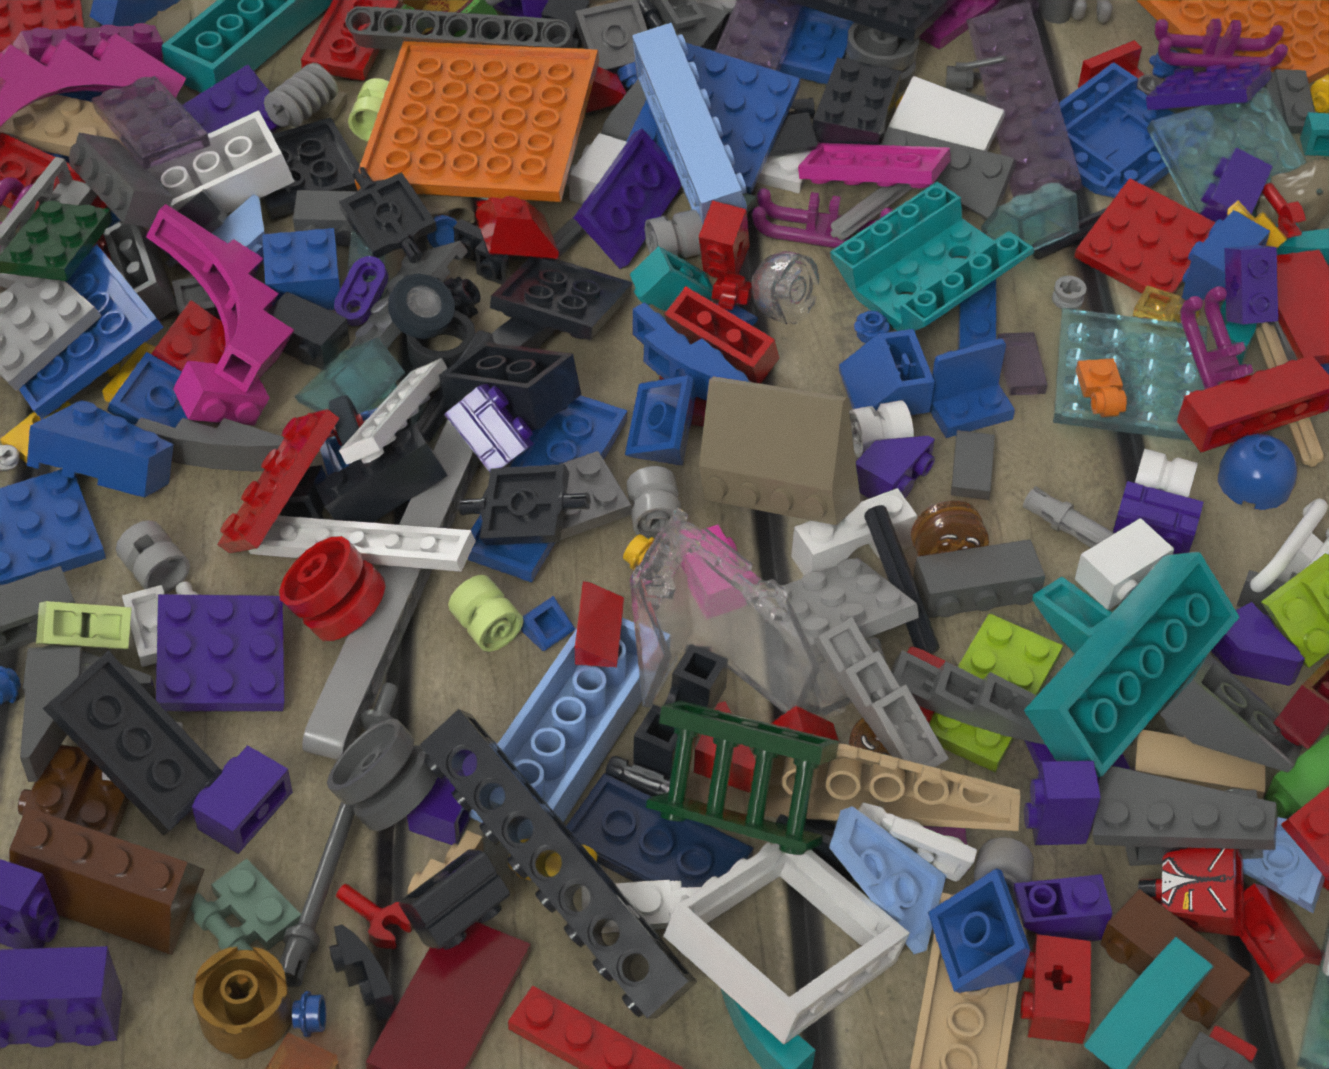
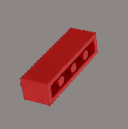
M1312 355L1298 360H1290L1283 365L1267 370H1258L1251 375L1236 380H1227L1220 385L1204 390H1196L1185 395L1177 422L1200 453L1235 442L1245 435L1259 434L1327 412L1329 409V375Z

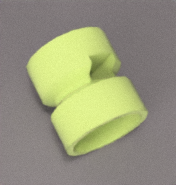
M379 78L367 80L362 85L348 118L349 127L362 140L369 141L389 84L387 80Z
M478 575L464 581L450 597L448 603L450 612L464 628H467L469 635L483 651L491 652L506 646L521 630L523 616L507 598H504L502 591L489 576Z

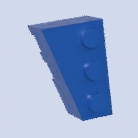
M81 400L30 425L27 466L39 469L41 463L62 468L63 476L75 478L76 473L98 478L97 485L145 498L169 484L174 444L158 437L153 432L145 431L127 422L122 417L114 416L98 408L91 402Z

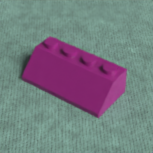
M145 23L120 27L102 25L96 28L70 26L66 29L50 30L39 27L33 30L21 31L13 43L14 47L40 62L47 47L50 44L53 46L57 45L62 39L92 56L94 49L102 38L107 41L116 33L160 62H162L163 56L161 47L163 40L155 25Z

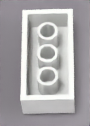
M259 110L143 164L152 176L173 196L170 207L176 211L203 188L228 214L236 210L253 194L260 199L295 182Z

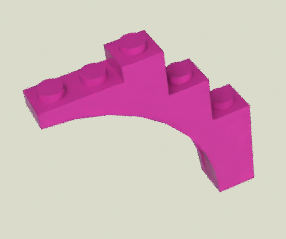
M116 33L107 41L102 38L94 49L92 56L62 39L57 45L53 46L50 44L47 47L40 62L10 44L0 52V127L13 114L35 101L60 93L78 91L114 93L138 100L163 112L172 106L186 78Z
M165 204L159 209L146 238L175 258L206 290L222 320L226 341L224 353L214 373L246 393L280 357L294 332V329L267 313L273 306L279 293L254 278L264 259L263 257L234 239L229 243L224 242Z

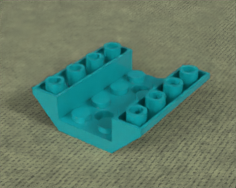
M937 181L830 251V257L860 303L869 310L877 311L884 315L887 319L886 322L897 331L908 329L916 331L926 327L1032 255L1034 248L1010 231L996 240L988 237L962 218L961 197ZM956 256H966L967 258L964 259V258H954V257H956ZM902 292H913L912 295L900 294V293H902Z

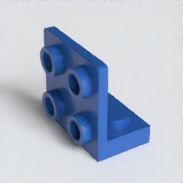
M1002 338L981 342L977 345L955 351H948L935 357L932 373L935 384L930 413L945 438L956 436L957 430L970 432L1013 420L1015 409L999 385L1006 343Z

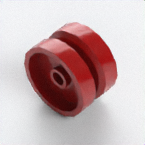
M335 536L316 543L291 565L283 577L279 596L280 600L296 616L303 618V623L322 641H335L348 636L366 622L380 604L386 585L384 577L372 564L362 559V554L343 536Z

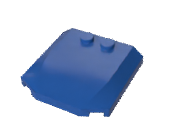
M1114 62L1032 123V133L1045 159L1091 192L1112 198L1116 197L1129 178L1150 188L1212 140L1214 130L1190 113L1185 114L1182 119L1168 109L1147 110V95L1137 89L1138 78Z

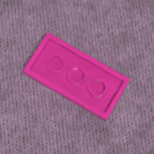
M819 143L817 148L812 150L799 164V179H811V182L815 184H823L835 180L843 181L846 185L876 182L878 186L889 187L897 183L910 184L913 188H925L935 182L950 162V148Z

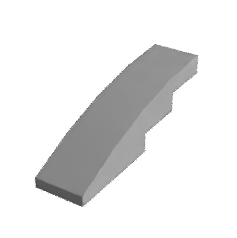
M852 617L813 639L833 674L861 716L892 757L934 768L949 759L907 685L899 686L880 651L878 650L875 653L871 651Z

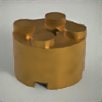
M230 947L212 955L199 968L195 977L193 1004L202 1033L213 1047L230 1054L235 1059L243 1060L271 1047L283 1036L292 1023V1002L284 969L275 956L261 948L253 947V950H238V947Z

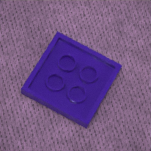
M1246 62L1240 64L1239 68L1227 69L1224 64L1209 66L1206 68V71L1194 72L1192 67L1176 69L1174 74L1166 77L1164 82L1157 85L1156 89L1146 96L1147 110L1248 102L1271 79L1270 65L1260 66L1259 62Z
M158 594L156 701L165 711H283V602L280 600V596Z

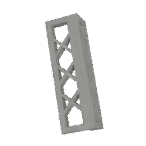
M55 157L1 223L0 254L15 237L17 225L20 223V231L33 215L39 198V206L43 201H58L63 204L81 206L90 205L97 197V194L87 183L72 179L65 159ZM58 176L60 183L53 190L55 178ZM0 273V286L9 288L22 276Z

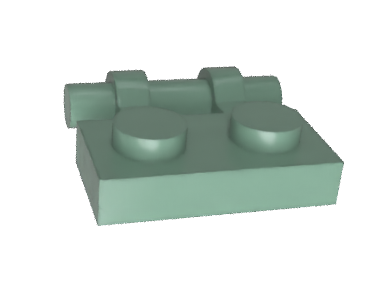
M247 858L211 884L213 894L218 898L216 901L207 902L200 893H196L190 910L194 913L193 920L202 930H210L219 940L218 946L221 950L230 947H238V950H253L249 945L256 939L269 950L283 939L287 928L298 924L301 913ZM233 914L243 925L239 928H232L225 921V918Z

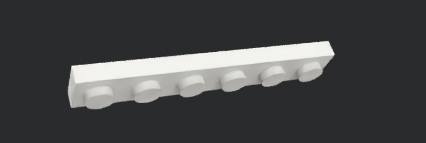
M442 358L410 371L339 450L346 464L359 459L363 463H368L384 453L383 447L396 439L395 433L408 425L406 420L416 415L420 411L418 406L431 398L429 393L441 386L439 374L447 369Z
M278 516L258 549L248 551L250 554L299 558L316 543L329 537L343 536L362 554V559L370 564L461 572L476 541L471 530Z

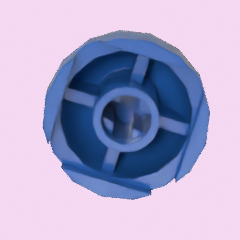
M1258 433L1245 435L1230 444L1221 459L1218 483L1223 493L1235 503L1242 505L1244 500L1248 503L1256 504L1254 509L1259 510L1277 508L1288 500L1295 486L1297 462L1290 447L1280 439Z

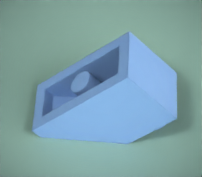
M253 194L231 213L224 223L212 234L226 243L234 239L263 257L262 234H265L260 200L258 196Z

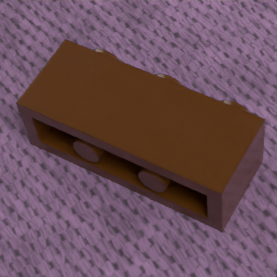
M1139 889L1107 922L1100 945L1106 949V952L1113 960L1120 964H1125L1139 976L1175 937H1178L1213 964L1214 967L1182 1008L1181 1012L1190 1020L1199 1022L1210 1030L1241 995L1250 973Z

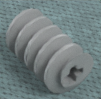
M311 63L304 66L265 97V110L274 124L280 127L288 125L298 127L303 120H307L312 113H316L320 107L325 106L329 100H333L338 95L337 84L324 67L317 63Z

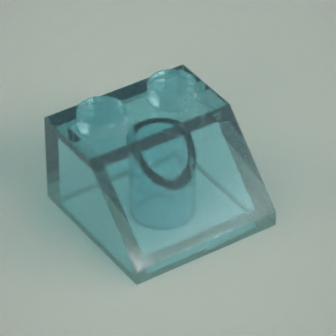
M1056 182L1045 184L1039 190L1027 195L1016 196L1012 201L998 206L982 224L981 231L994 240L1010 231L1031 245L1034 250H1037L1079 232L1077 194Z
M377 337L340 352L294 397L299 403L318 412L325 409L329 410V401L348 395L358 414H361V412L375 409L372 404L378 399L382 400L388 397L397 387L395 382L405 371Z

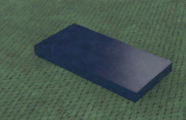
M606 773L601 776L567 824V828L581 844L592 848L597 853L598 864L633 882L670 880L681 881L682 888L702 887L711 877L716 876L719 878L729 872L740 859L745 858L748 860L753 856V847L709 825L688 819L677 822L662 818L660 811L646 808L647 799L651 798V796Z

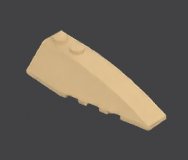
M839 744L836 759L821 764L818 769H814L806 819L837 821L841 810L851 806L858 810L864 802L883 807L886 813L893 814L902 819L914 820L922 826L1018 831L1020 790L980 778L926 766L846 744ZM783 755L774 758L764 817H779L780 814L789 816L797 768L793 764V758Z

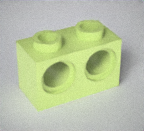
M51 601L40 602L36 644L128 649L132 607Z

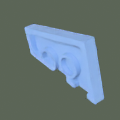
M853 806L841 810L829 848L870 900L910 933L905 944L912 953L917 954L926 951L932 931L928 911L939 905L946 875Z
M1277 817L1275 850H1263L1264 858L1243 859V873L1309 912L1314 913L1325 877L1280 825L1287 819Z

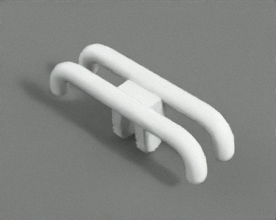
M1316 499L1303 509L1304 517L1274 558L1251 580L1250 587L1253 591H1264L1276 579L1288 582L1292 572L1300 573L1323 554H1329V528L1326 530L1327 539L1324 543L1312 533L1328 510V504L1325 500Z

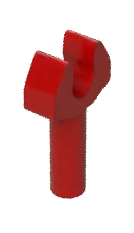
M1268 183L1264 185L1262 194L1279 216V230L1286 238L1301 236L1302 232L1296 225V223L1306 221L1301 204L1298 201L1287 203L1274 184Z
M347 883L343 884L337 891V899L370 922L371 927L368 930L369 941L375 946L387 949H395L397 947L395 936L389 930L384 929L389 924H396L402 930L408 933L412 932L411 922L402 911L399 902H395L385 908H380Z

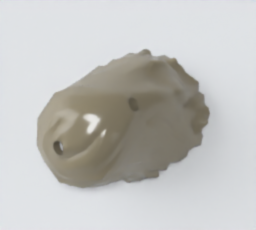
M1318 158L1290 172L1271 176L1270 183L1274 184L1287 203L1298 201L1301 204L1306 221L1297 223L1301 231H1311L1313 228H1316L1329 213V161L1327 159ZM1320 188L1323 191L1321 193H1317V189ZM1261 193L1256 203L1255 214L1258 216L1261 212H1264L1274 224H1278V214Z

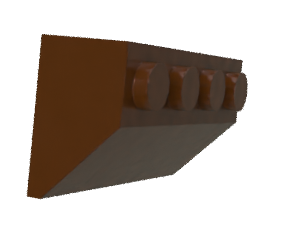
M28 807L25 809L9 849V862L43 874L58 915L171 955L174 952L205 870L175 857Z

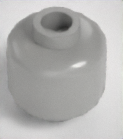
M1008 837L990 839L982 845L978 852L974 870V882L996 868L1002 870L1012 900L1016 901L1013 889L1014 883L1032 881L1034 857L1030 849L1018 840Z

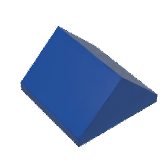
M686 375L639 384L625 451L626 456L683 466L697 395L693 377Z
M996 868L928 911L955 992L963 993L1021 981L1030 953V947L1002 870Z

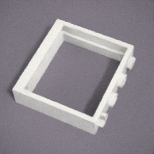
M768 842L760 849L758 854L748 860L745 858L740 859L723 876L719 878L716 876L711 877L696 893L691 896H681L680 902L668 913L671 918L664 937L780 1042L785 1044L894 965L910 933L811 849L803 855H792L780 851L778 844L771 845ZM778 877L784 879L861 945L860 948L790 997L707 925L708 922Z

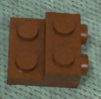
M61 744L39 780L34 783L32 790L24 789L18 801V813L23 817L25 809L28 807L115 837L129 799L111 780H102V771L79 747Z

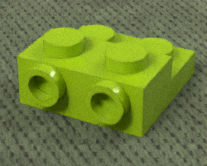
M1325 553L1261 601L1282 635L1299 649L1300 654L1305 658L1303 665L1308 668L1329 653V554Z

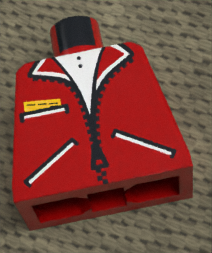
M1186 848L1168 852L1162 858V878L1139 880L1138 890H1142L1194 931L1244 936L1243 856L1239 849Z

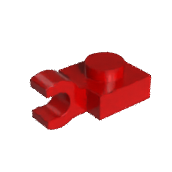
M725 274L724 277L719 276L713 285L711 299L720 300L718 306L733 311L736 303L747 305L752 297L754 282L745 281V277L738 274Z

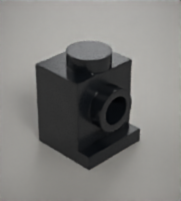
M322 465L309 466L280 512L281 516L324 519L322 512L325 506L316 489V485L323 482L327 477Z

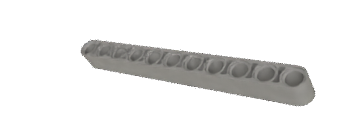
M447 420L434 448V452L448 476L411 498L399 525L447 529L452 527L459 511V501L464 499L479 466L480 459L449 420ZM380 565L378 572L384 577L386 585L383 598L375 612L366 622L347 636L305 728L302 742L305 752L338 760L349 745L359 737L363 728L359 720L361 713L371 709L433 569Z

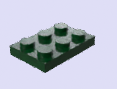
M43 201L0 254V273L68 281L111 224L110 209L98 208L92 205L80 206L63 204L58 201Z

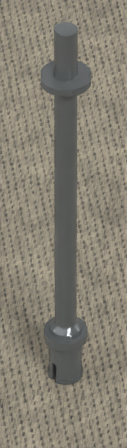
M384 683L374 710L369 709L361 713L360 725L366 731L377 723L387 719H394L390 712L398 692L396 685ZM340 803L299 922L285 931L283 941L286 945L280 959V964L284 969L287 984L290 987L302 985L311 953L318 949L320 938L315 928L355 816L353 811L354 804Z

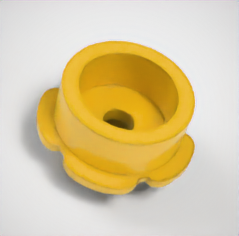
M639 534L629 543L623 554V560L630 564V569L636 571L641 567L646 570L653 564L658 555V550L654 547L656 544L655 538L651 537L648 539L644 535Z

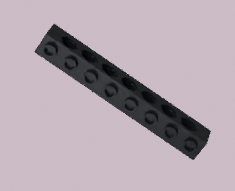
M458 709L420 744L428 754V757L425 759L427 766L440 779H443L445 776L456 788L452 792L456 801L466 811L470 812L473 809L483 821L479 825L481 831L495 845H498L500 842L511 854L507 858L510 866L523 879H526L528 876L539 888L535 892L539 901L550 912L554 913L557 910L567 922L564 926L565 932L579 947L586 945L596 957L592 961L594 967L608 982L615 979L625 991V994L621 997L623 1002L637 1017L640 1018L644 1014L647 1019L658 1018L698 982L472 714ZM475 754L477 767L471 775L465 776L462 768L463 762L467 756ZM502 786L505 792V800L499 808L493 809L490 804V795L495 788ZM529 819L533 825V834L528 841L522 843L518 838L517 830L521 822ZM557 852L562 861L561 869L555 876L550 877L546 872L545 862L552 853ZM585 886L590 892V903L584 910L579 911L574 905L573 897L577 889ZM613 920L617 923L620 934L618 940L613 945L608 946L603 941L602 929L607 922ZM638 955H643L649 964L648 974L641 981L636 980L631 973V963Z

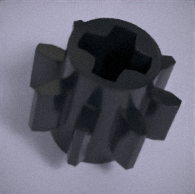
M458 276L455 279L450 277L443 282L451 291L456 311L466 315L469 319L479 313L474 305L480 302L481 296L477 286L471 280H462Z

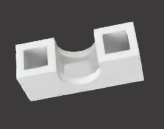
M898 488L862 501L838 525L809 521L795 526L791 557L803 575L811 572H821L837 566L840 561L847 559L853 551L866 544H869L877 557L880 558L864 517L865 512L872 507L884 505L887 508L902 549L913 544L917 514Z

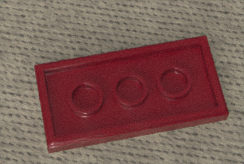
M475 922L465 929L467 937L455 947L444 950L443 947L441 949L430 947L366 1060V1068L469 1069L531 953V944Z

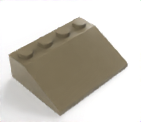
M715 376L709 379L699 463L705 500L832 525H838L861 503L847 397Z

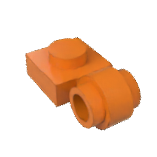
M1114 358L1078 361L1075 372L1084 398L1091 397L1093 414H1099L1103 418L1117 417L1119 413L1125 412L1127 406L1126 394L1122 390L1123 383Z

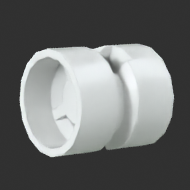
M902 400L880 404L877 411L873 406L849 410L854 453L857 457H860L875 440L914 437L911 415L907 405Z
M1144 449L1135 483L1188 497L1198 463L1178 457L1171 462L1167 460L1166 454Z

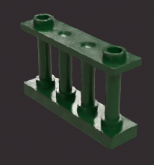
M684 701L674 702L661 707L659 723L674 727V733L678 735L669 792L647 799L646 808L660 811V816L666 820L682 822L688 819L778 844L779 850L787 854L803 855L806 851L822 844L823 835L805 831L804 828L814 769H818L821 764L836 759L839 741ZM700 734L713 737V743L717 745L707 803L685 798L694 739L699 737ZM739 744L752 747V753L756 755L747 814L724 808L734 748L739 747ZM779 755L793 758V764L797 766L787 825L764 819L773 761Z

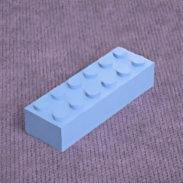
M672 23L632 35L638 80L691 209L698 212L702 223L705 221L712 200L744 208L747 211V205L743 194L747 193L744 179L741 173L735 174L732 168L735 162L731 148L728 144L723 146L720 137L723 136L720 122L717 116L711 118L708 111L711 109L710 100L706 90H700L697 85L699 75L693 61L688 63L685 55L688 54L683 35H676Z
M622 618L617 668L575 665L576 629L497 744L562 822L569 815L665 666L666 636L625 618ZM502 786L495 788L490 795V804L493 809L499 808L505 800V792ZM473 809L469 812L470 818L481 823L483 822ZM526 819L520 823L517 835L519 840L530 839L533 834V825L529 819Z

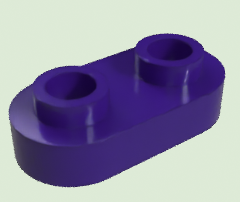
M373 256L358 259L352 265L335 299V311L338 315L347 318L348 325L357 326L368 320L372 314L371 308L379 301L388 283V272L380 259ZM376 276L373 281L366 282L368 277ZM361 306L357 312H350L353 307Z

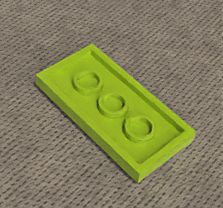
M989 613L958 667L982 680L991 672L1037 696L1061 656L1063 645ZM936 712L929 724L943 749L995 773L1015 739L959 722Z

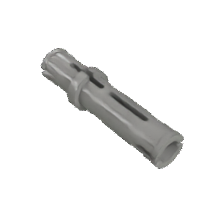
M1037 486L1031 489L1024 500L1023 508L1051 523L1052 529L1056 531L1062 530L1091 548L1114 534L1097 522L1080 514V512L1074 509L1073 504L1068 501L1063 503L1048 495Z

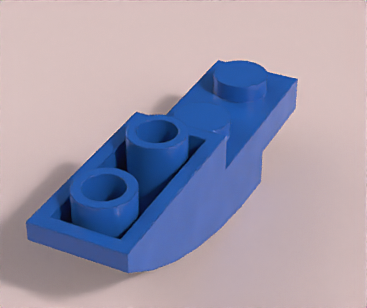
M645 302L633 308L632 334L644 345L643 362L664 379L686 375L693 377L696 396L706 401L709 379L713 376L750 382L742 371L734 368L718 349L711 347L703 338L690 345L688 339L683 334H678L660 313L653 311Z

